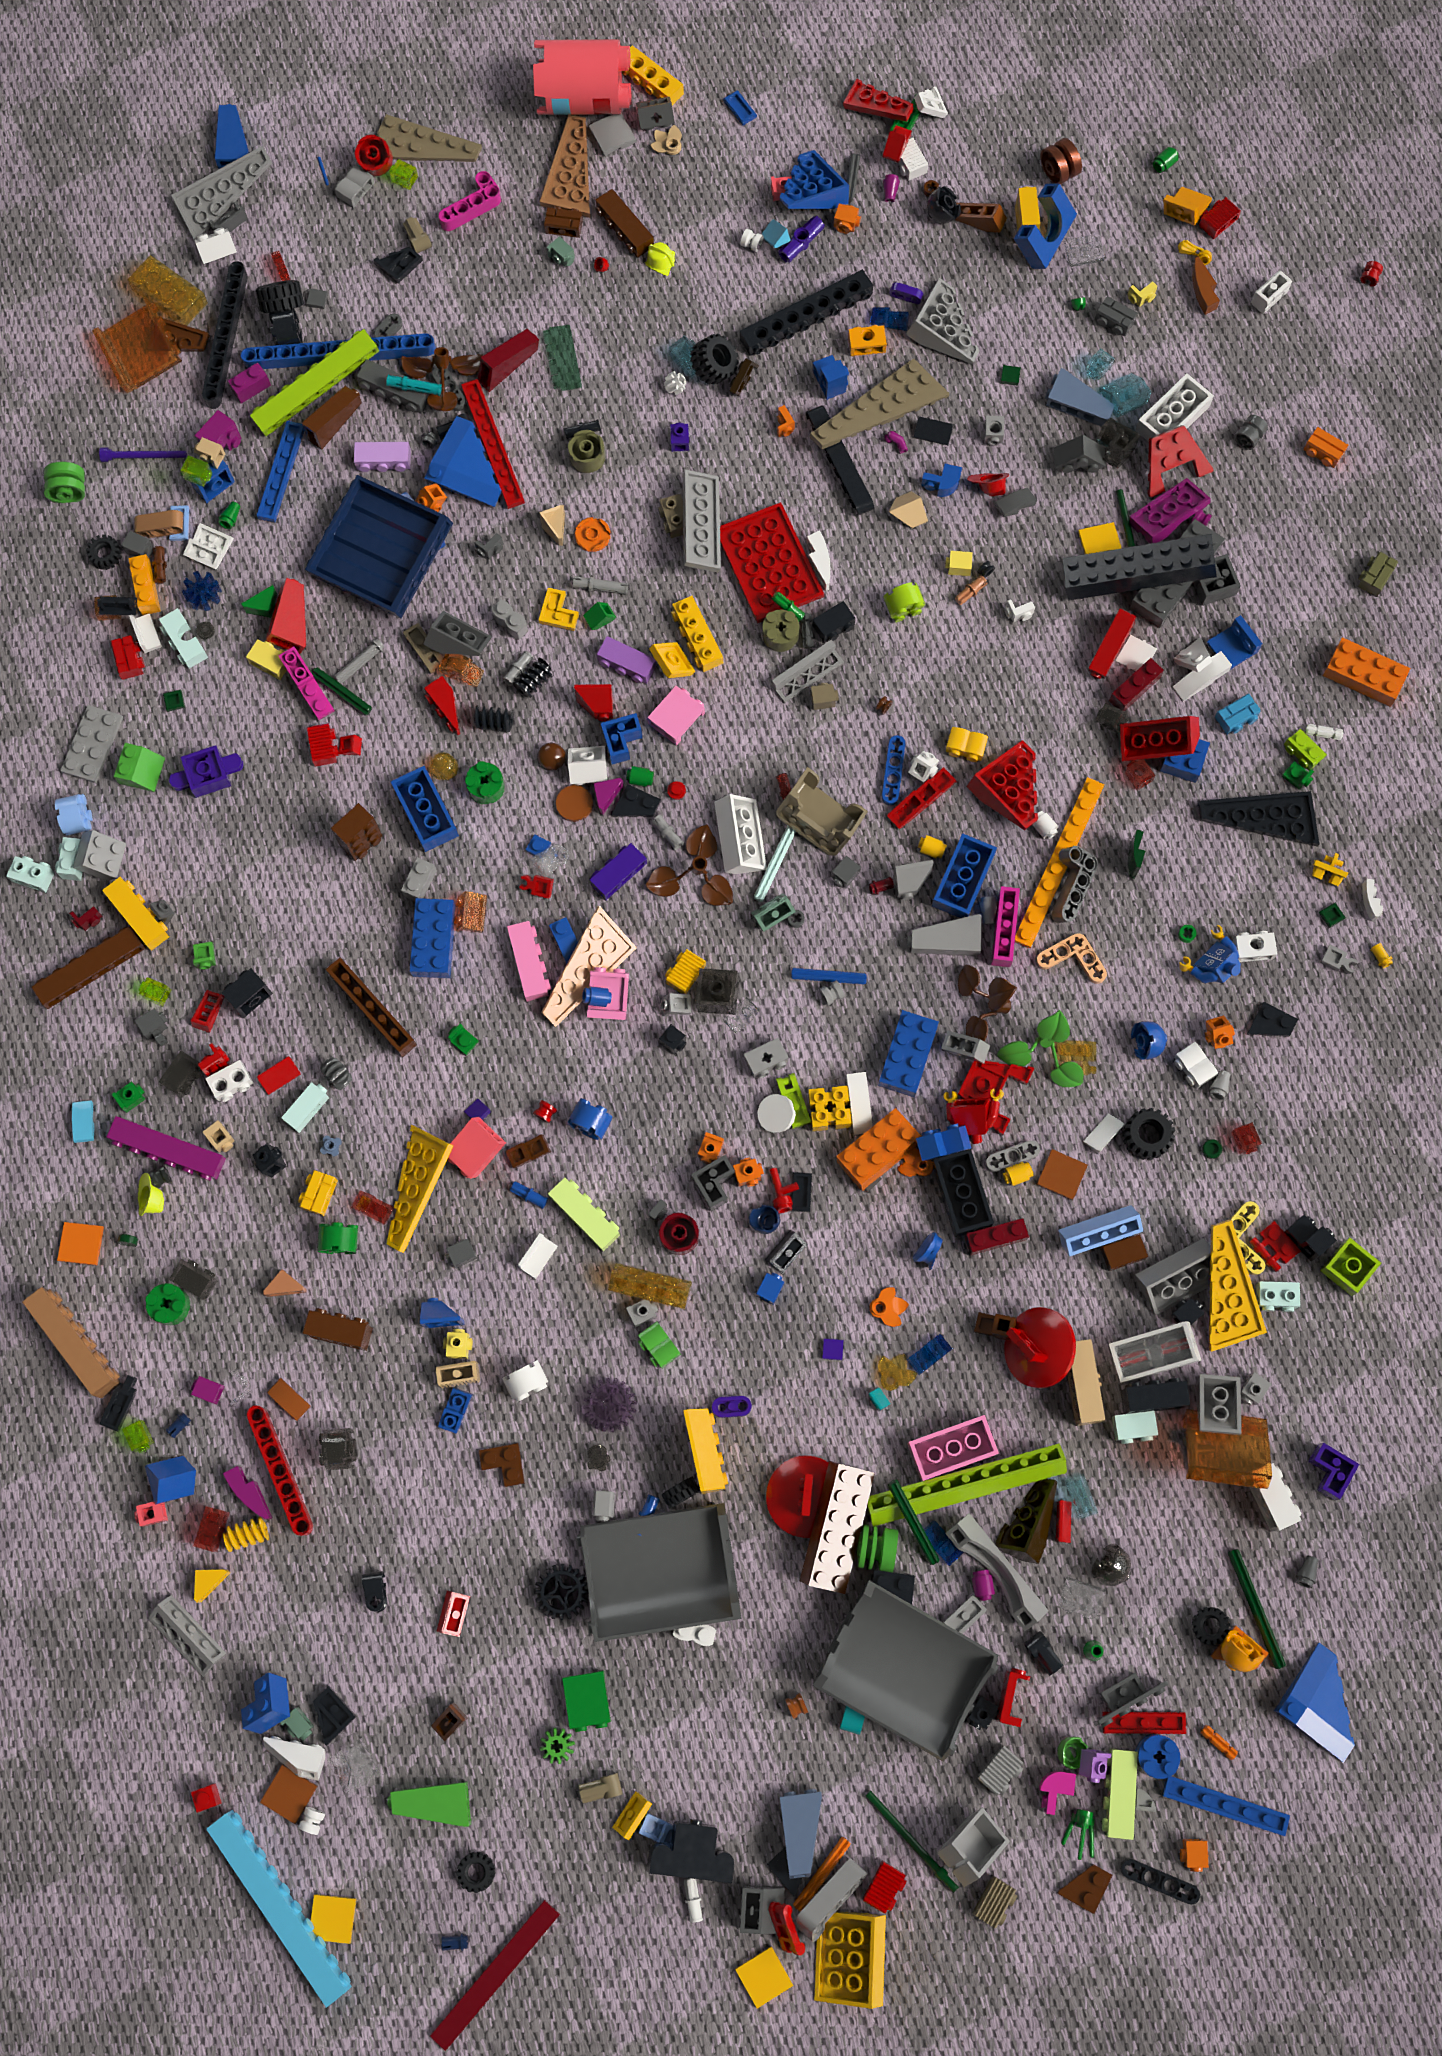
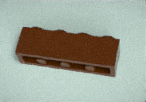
M611 189L595 199L596 213L599 217H604L609 229H614L617 238L620 241H624L628 251L631 254L634 253L637 258L646 253L649 245L654 244V237L617 193Z

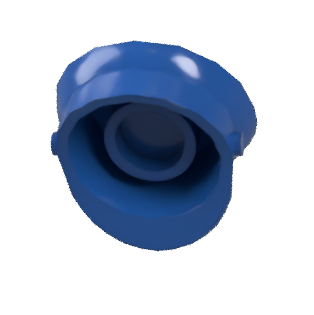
M936 1232L930 1233L914 1254L913 1261H923L931 1270L943 1239Z

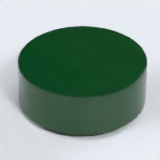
M1215 1139L1207 1140L1202 1146V1152L1205 1157L1216 1159L1222 1153V1145Z
M120 1234L117 1243L136 1247L138 1238L132 1235Z

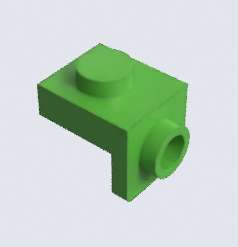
M212 942L193 945L195 958L193 959V964L196 968L205 970L216 965L214 944Z

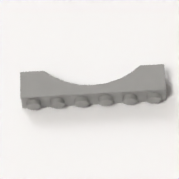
M970 1513L946 1532V1535L959 1550L976 1558L995 1577L1007 1598L1012 1616L1024 1631L1035 1625L1049 1611Z

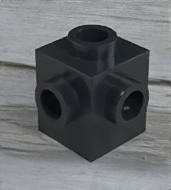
M265 1144L252 1154L255 1160V1167L262 1174L271 1178L286 1167L282 1158L283 1153L276 1146L273 1147Z

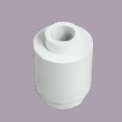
M1040 811L1038 813V820L1033 824V827L1044 839L1047 837L1051 839L1058 833V825L1047 813Z

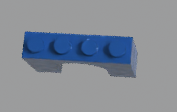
M1059 183L1045 184L1037 197L1048 218V228L1045 237L1043 238L1036 225H1021L1014 237L1016 244L1033 269L1047 268L1077 215Z

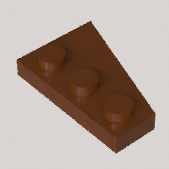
M159 317L147 350L149 352H204L210 335L208 332Z

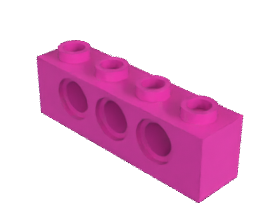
M1000 887L991 965L1011 967L1013 962L1020 888Z

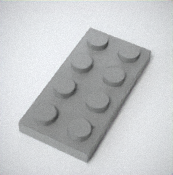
M88 705L60 771L67 775L97 783L123 716Z

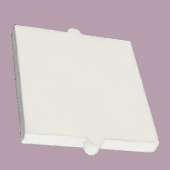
M1130 635L1116 661L1126 666L1128 670L1137 671L1145 662L1153 658L1157 648L1146 643L1145 640L1142 641Z

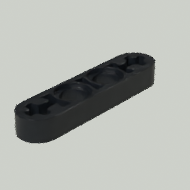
M1125 1859L1121 1864V1873L1130 1880L1190 1905L1196 1904L1200 1899L1199 1889L1191 1883L1134 1859ZM1131 1863H1134L1133 1867L1137 1870H1141V1866L1144 1867L1140 1880L1137 1879L1139 1875L1134 1872L1128 1875V1870L1125 1869V1866H1130ZM1153 1871L1155 1873L1156 1879L1153 1883L1145 1881L1146 1872ZM1169 1879L1174 1880L1176 1884L1172 1892L1166 1891L1164 1887L1165 1882ZM1180 1883L1184 1884L1182 1886L1184 1890L1190 1891L1193 1888V1893L1196 1894L1195 1898L1191 1897L1190 1900H1187L1188 1896L1181 1892L1180 1897H1178Z

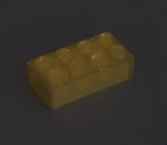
M151 255L127 279L132 291L177 323L186 326L208 304L204 292Z

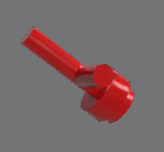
M772 1168L769 1171L777 1196L772 1201L773 1207L779 1213H786L792 1210L793 1203L791 1196L785 1194L798 1190L799 1186L795 1182L782 1187L777 1168Z

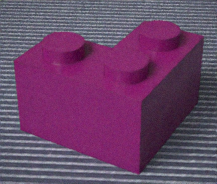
M219 410L194 435L198 443L203 437L222 445L223 449L225 447L229 451L237 448L242 439L235 422Z

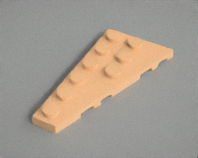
M597 906L541 1012L555 1027L582 1002L583 990L590 986V971L594 970V967L606 968V971L612 972L614 968H617L637 948L600 906Z

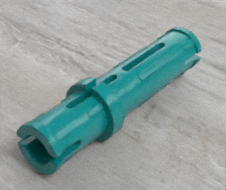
M389 374L387 376L386 386L401 388L403 391L412 390L441 395L442 384L409 379L408 376L398 377Z

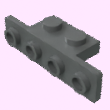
M1135 1672L1100 1692L1099 1694L1110 1712L1094 1721V1725L1101 1724L1102 1727H1105L1113 1722L1112 1717L1117 1714L1122 1717L1131 1711L1129 1707L1134 1704L1139 1707L1148 1701L1146 1697L1151 1694L1158 1696L1165 1691L1164 1687L1168 1685L1167 1680L1146 1691Z

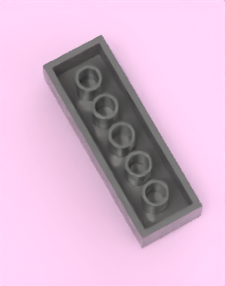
M1196 519L1193 520L1180 537L1182 539L1212 534L1214 556L1221 549L1225 538ZM1195 581L1141 589L1132 600L1130 609L1158 628H1161Z

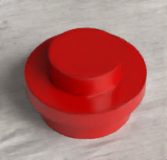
M679 781L672 782L667 789L669 797L674 800L682 799L686 794L685 785Z

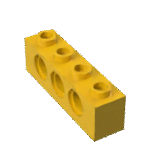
M633 45L630 47L631 66L628 71H622L623 75L630 76L636 85L643 86L649 95L653 94L657 99L670 96L672 105L684 95V87L680 81Z

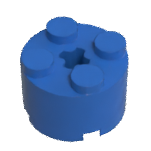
M580 1098L567 1124L573 1129L578 1127L577 1129L582 1131V1134L592 1139L602 1140L613 1116L606 1113L607 1109L600 1105L594 1107L590 1105L589 1101Z
M1150 1734L1142 1738L1136 1746L1135 1751L1138 1752L1137 1765L1143 1773L1156 1779H1165L1176 1773L1180 1764V1752L1176 1743L1170 1738L1159 1734ZM1157 1751L1159 1754H1162V1758H1159L1158 1762L1157 1759L1153 1758Z

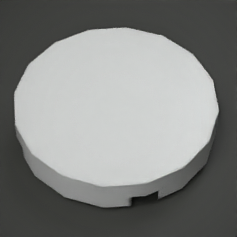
M773 1094L764 1098L758 1108V1120L761 1126L773 1133H780L789 1129L794 1123L796 1116L792 1101L780 1094Z

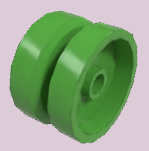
M54 462L45 466L44 495L46 498L56 503H72L84 499L85 472L82 467L70 462Z

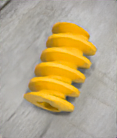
M259 1516L258 1523L250 1519L249 1526L245 1521L242 1523V1528L236 1523L233 1531L230 1526H227V1531L223 1533V1538L228 1552H232L233 1547L239 1550L241 1545L246 1548L249 1543L255 1545L257 1540L259 1543H263L264 1538L269 1541V1533L266 1523Z

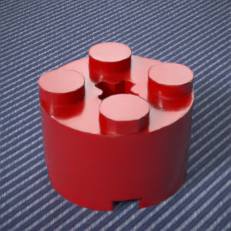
M366 135L359 140L355 148V158L363 170L373 176H381L391 169L393 155L384 139L376 135Z

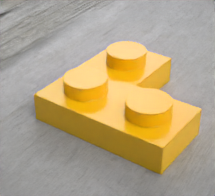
M553 588L547 589L539 617L540 624L575 631L579 612L562 608L566 591Z

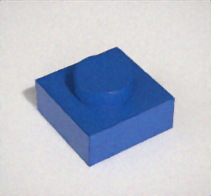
M534 834L525 850L542 860L551 846V842Z

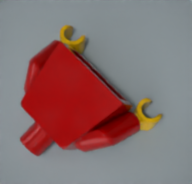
M993 1088L990 1091V1095L993 1098L992 1101H990V1098L958 1099L956 1091H952V1098L949 1099V1093L945 1092L943 1097L948 1101L946 1104L947 1120L951 1125L958 1123L959 1127L966 1126L972 1144L981 1143L983 1141L982 1135L986 1134L989 1128L993 1127L998 1117L1000 1106L998 1100L1002 1099L1004 1095L1003 1090L1000 1089L999 1096L995 1097V1089Z

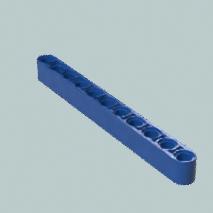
M427 333L371 338L377 345L379 352L369 360L398 359L402 356H431L436 349L434 338ZM348 340L245 348L241 352V358L246 369L256 363H259L262 369L311 366L321 362L327 353H333L342 342H347Z

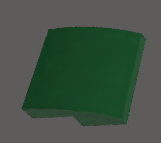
M1138 829L1131 840L1128 852V868L1132 879H1135L1146 852L1139 849L1144 831Z

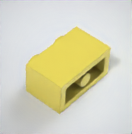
M257 639L246 656L249 664L279 680L287 671L278 656L285 651L282 649L277 650L271 643L267 641L262 642Z

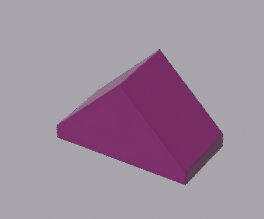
M621 778L594 783L600 814L603 815L624 786Z

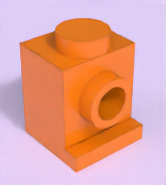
M706 1132L698 1152V1157L701 1158L700 1161L710 1164L717 1160L724 1144V1138ZM710 1145L714 1147V1150L711 1152L706 1149Z

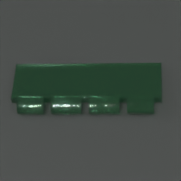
M570 325L549 327V330L543 331L545 344H547L545 347L550 372L553 375V388H561V391L582 388Z

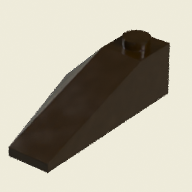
M1043 1479L1035 1482L1025 1496L1027 1501L1025 1506L1020 1510L1016 1508L1013 1512L1017 1517L1010 1526L1005 1523L1001 1528L995 1543L1000 1551L1021 1561L1039 1564L1046 1547L1057 1487L1056 1480Z

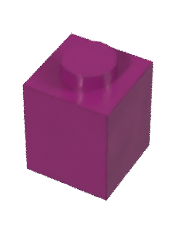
M199 1376L198 1380L195 1379L192 1384L191 1395L217 1405L225 1386Z

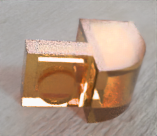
M445 654L438 668V671L453 680L460 678L473 687H478L484 670L473 664L472 659L460 654Z

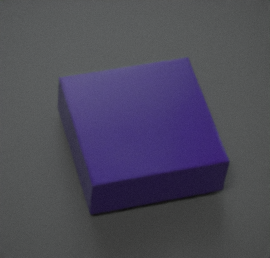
M824 1339L822 1359L842 1360L844 1340Z

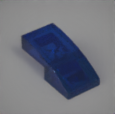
M873 307L870 324L884 325V328L907 331L910 315L909 312L891 311L890 307Z
M939 1334L909 1357L907 1361L918 1375H921L949 1353L952 1347Z
M935 1520L924 1529L935 1552L948 1566L964 1553L955 1546Z

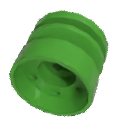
M863 1525L857 1545L858 1568H863L865 1559H868V1569H872L874 1561H878L879 1571L893 1573L897 1552L898 1530L884 1528L881 1537L878 1536L877 1526H873L872 1535H868L869 1525Z

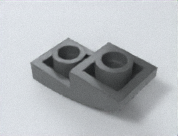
M1024 488L997 500L995 506L1003 517L1018 514L1022 508L1035 506L1037 499L1029 488Z

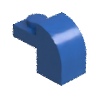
M945 464L942 476L924 472L921 486L929 491L938 490L937 497L949 496L956 491L959 485L962 467Z

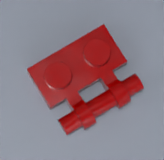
M1275 1221L1259 1233L1264 1239L1261 1243L1256 1237L1249 1241L1254 1247L1253 1250L1259 1253L1266 1261L1265 1264L1275 1272L1281 1268L1276 1262L1278 1259H1281L1286 1264L1301 1252ZM1269 1245L1276 1254L1271 1256L1264 1247Z

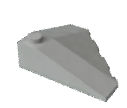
M939 278L911 323L906 335L923 346L972 364L979 353V348L977 345L973 346L971 344L970 337L973 334L969 324H963L961 317L965 314L961 304L954 302L953 295L956 294L955 289Z

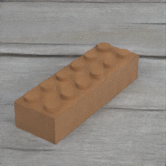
M39 1288L22 1303L89 1393L99 1398L105 1397L121 1383L118 1380L120 1378L119 1373L106 1364L109 1360L102 1352L99 1353L95 1349L97 1344L91 1337L88 1338L84 1334L86 1330L83 1325L73 1320L74 1313L69 1307L65 1308L61 1304L63 1301L62 1297L51 1289Z

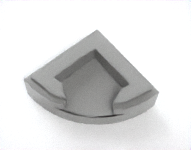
M1136 1788L1135 1810L1156 1812V1806L1151 1796L1144 1790Z

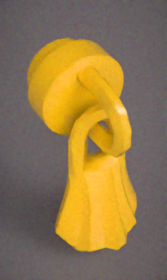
M1183 240L1178 245V251L1181 254L1199 256L1204 265H1208L1211 262L1212 254L1210 251L1197 247L1188 240Z

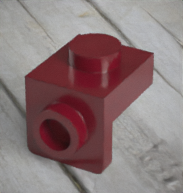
M94 906L80 918L73 911L69 913L73 917L71 922L78 929L82 927L85 931L89 927L99 924L100 918L103 917Z

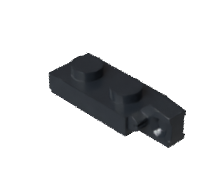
M127 1375L124 1384L119 1383L118 1387H115L100 1425L117 1432L120 1431L136 1396L137 1389H134L138 1378Z

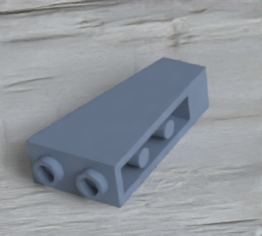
M1061 368L1059 374L1055 373L1051 383L1053 387L1048 389L1045 399H1047L1046 406L1106 428L1115 405L1065 369Z
M816 1789L805 1790L804 1794L796 1795V1792L784 1793L783 1797H780L790 1879L811 1876L822 1802V1793L817 1792Z

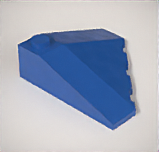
M815 150L798 156L797 162L799 163L794 165L791 171L792 178L788 179L784 186L786 191L780 195V201L788 209L838 208L839 203L849 204V184Z
M456 416L431 460L425 479L430 484L437 483L443 489L495 507L502 490L499 484H496L493 478L494 471L489 461H486L483 454L485 449L480 438L477 439L474 432L476 429L472 421Z
M1318 1643L1274 1709V1712L1344 1763L1355 1744L1350 1734L1348 1710L1344 1705L1342 1695L1344 1690L1336 1665L1338 1660L1336 1654L1321 1643Z

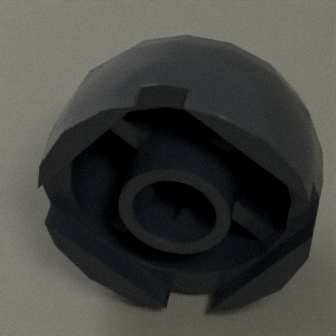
M940 186L935 189L927 200L929 217L942 224L955 220L961 214L960 204L957 205L955 201L957 197L947 186Z

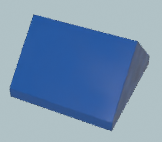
M184 1456L145 1465L155 1505L194 1494L196 1469Z

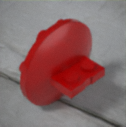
M1044 1307L1028 1309L1016 1318L1015 1328L1010 1327L1006 1332L1011 1340H1005V1360L1012 1375L1022 1384L1034 1388L1051 1387L1060 1382L1074 1364L1076 1354L1074 1331L1068 1320L1053 1309Z
M798 1456L782 1463L772 1474L766 1491L767 1508L774 1522L786 1533L800 1538H810L829 1462L815 1456Z

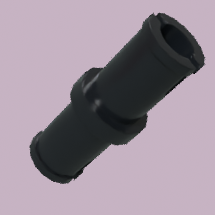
M599 420L587 423L579 422V425L564 428L566 439L573 438L574 434L581 430L601 431Z

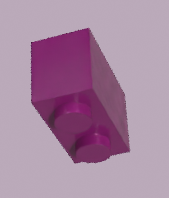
M259 363L254 364L228 380L232 392L241 404L271 386L267 374Z

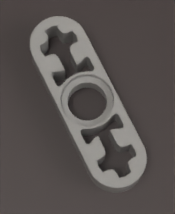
M1030 1140L991 1154L986 1160V1167L991 1172H999L1020 1162L1029 1161L1038 1156L1040 1146L1037 1142ZM1028 1145L1036 1148L1033 1155L1030 1152L1025 1153L1024 1159H1022V1153L1018 1149L1022 1148V1151L1028 1149ZM1011 1151L1018 1154V1160L1015 1162H1011L1007 1158V1154ZM1004 1154V1161L998 1164V1168L990 1165L992 1158L998 1161L1002 1159L1001 1155Z

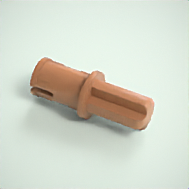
M981 575L978 576L972 583L965 586V589L955 597V601L962 605L972 596L975 597L977 592L987 585V580Z

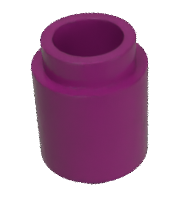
M989 1570L973 1572L972 1583L975 1597H979L980 1601L991 1600V1595H995V1590Z

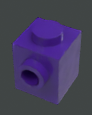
M680 422L670 424L671 452L689 451L688 424Z

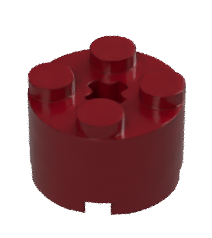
M673 1213L662 1222L659 1236L663 1247L669 1253L685 1255L697 1246L699 1229L692 1217L684 1213ZM678 1230H680L681 1233H684L682 1234L681 1238H678V1236H674L677 1234Z

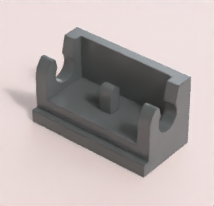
M237 201L234 202V209L215 223L212 219L209 221L210 228L214 231L223 227L228 229L230 233L248 219L245 209L242 206L239 207Z

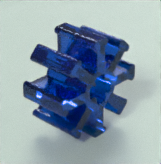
M199 571L193 572L197 582L194 583L185 578L183 582L187 590L183 589L182 593L193 609L198 610V606L201 603L205 611L211 610L207 600L210 599L219 604L220 598L217 592H222L218 581L214 580L211 573L206 572V576L203 579Z

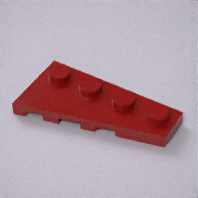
M856 79L843 102L844 109L905 122L908 121L914 110L912 103L897 96L891 97L888 95V92L884 90L880 92L874 89L873 85H865L859 79Z

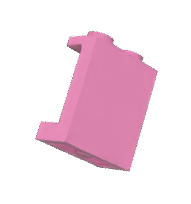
M675 686L647 717L648 724L677 746L681 741V736L700 715L703 716L705 714V708L700 700H694L690 697L687 690Z
M594 967V970L590 971V986L608 988L612 994V999L607 1007L588 1005L587 1017L626 1020L629 973H625V969L614 968L613 972L606 971V968Z

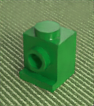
M131 1081L116 1093H112V1096L122 1110L127 1113L145 1100L143 1096L145 1091L139 1083L135 1085ZM132 1092L130 1097H126L127 1094Z

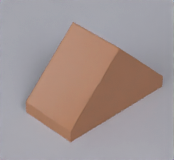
M282 1269L263 1292L266 1297L306 1293V1288Z

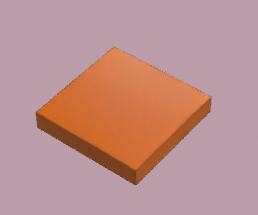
M64 1222L57 1261L97 1265L104 1227Z

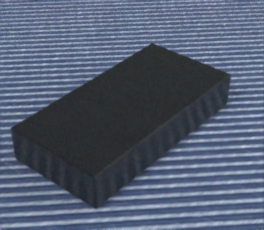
M793 1172L792 1183L797 1182L799 1189L791 1194L793 1203L791 1211L810 1213L812 1173Z

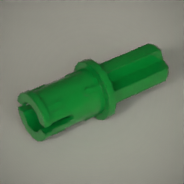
M780 592L774 593L772 600L783 610L792 611L798 621L804 617L805 613L794 604L793 600H788Z

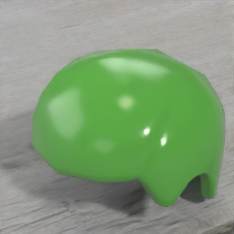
M1066 1737L1057 1748L1059 1761L1071 1770L1080 1768L1082 1749L1088 1748L1080 1737ZM1069 1747H1072V1748L1075 1749V1751H1076V1756H1075V1758L1073 1757L1072 1752H1071V1750H1070Z

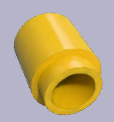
M926 835L925 838L921 837L917 848H920V853L936 859L937 857L942 858L947 845L939 839Z
M1020 1162L1005 1168V1173H1003L1006 1184L1010 1183L1011 1186L1028 1181L1030 1177H1033V1171L1028 1162Z

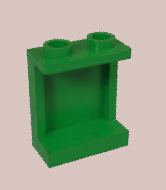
M599 1671L562 1678L569 1729L574 1728L575 1732L586 1731L587 1726L595 1725V1729L608 1727L607 1723L612 1720L605 1684V1672Z

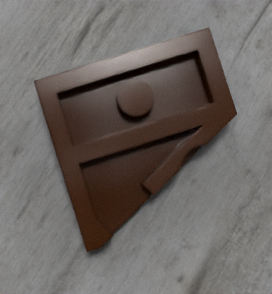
M1092 1864L1084 1872L1072 1879L1071 1882L1060 1888L1057 1893L1095 1914L1113 1875Z

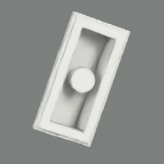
M1108 1113L1083 1142L1099 1154L1125 1124Z

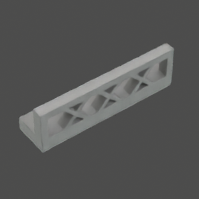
M832 640L772 680V688L784 703L844 663L835 651L836 645ZM831 654L837 659V662L833 665L825 664L826 658ZM813 666L822 667L820 674H810ZM805 676L807 677V683L804 685L795 684L796 678ZM784 686L793 687L792 693L786 697L780 691Z
M172 1595L160 1602L148 1618L203 1677L214 1664L226 1655V1652ZM157 1614L163 1618L164 1622L157 1617ZM172 1629L177 1633V1637L172 1633ZM186 1644L191 1648V1652L186 1648ZM199 1659H202V1661H203L207 1666L204 1667V1666L200 1663V1660H199Z

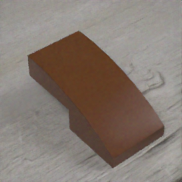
M542 1134L506 1150V1154L514 1169L551 1153L548 1143Z

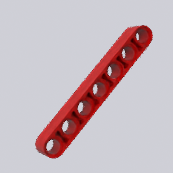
M257 1405L252 1406L247 1411V1419L290 1526L296 1535L307 1536L313 1530V1523L270 1416L265 1408ZM257 1410H261L262 1417L256 1421L254 1413ZM268 1428L269 1436L266 1439H262V1430ZM271 1447H276L277 1454L274 1457H270L268 1454ZM279 1465L284 1467V1473L281 1476L276 1474V1468ZM291 1484V1493L285 1495L283 1492L284 1486ZM297 1502L300 1507L299 1511L292 1513L291 1505ZM302 1521L307 1523V1529L304 1532H300L298 1529V1525Z

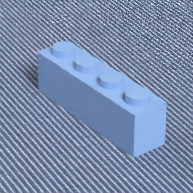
M1130 1205L1059 1229L1058 1232L1063 1249L1069 1256H1073L1143 1232L1140 1214Z

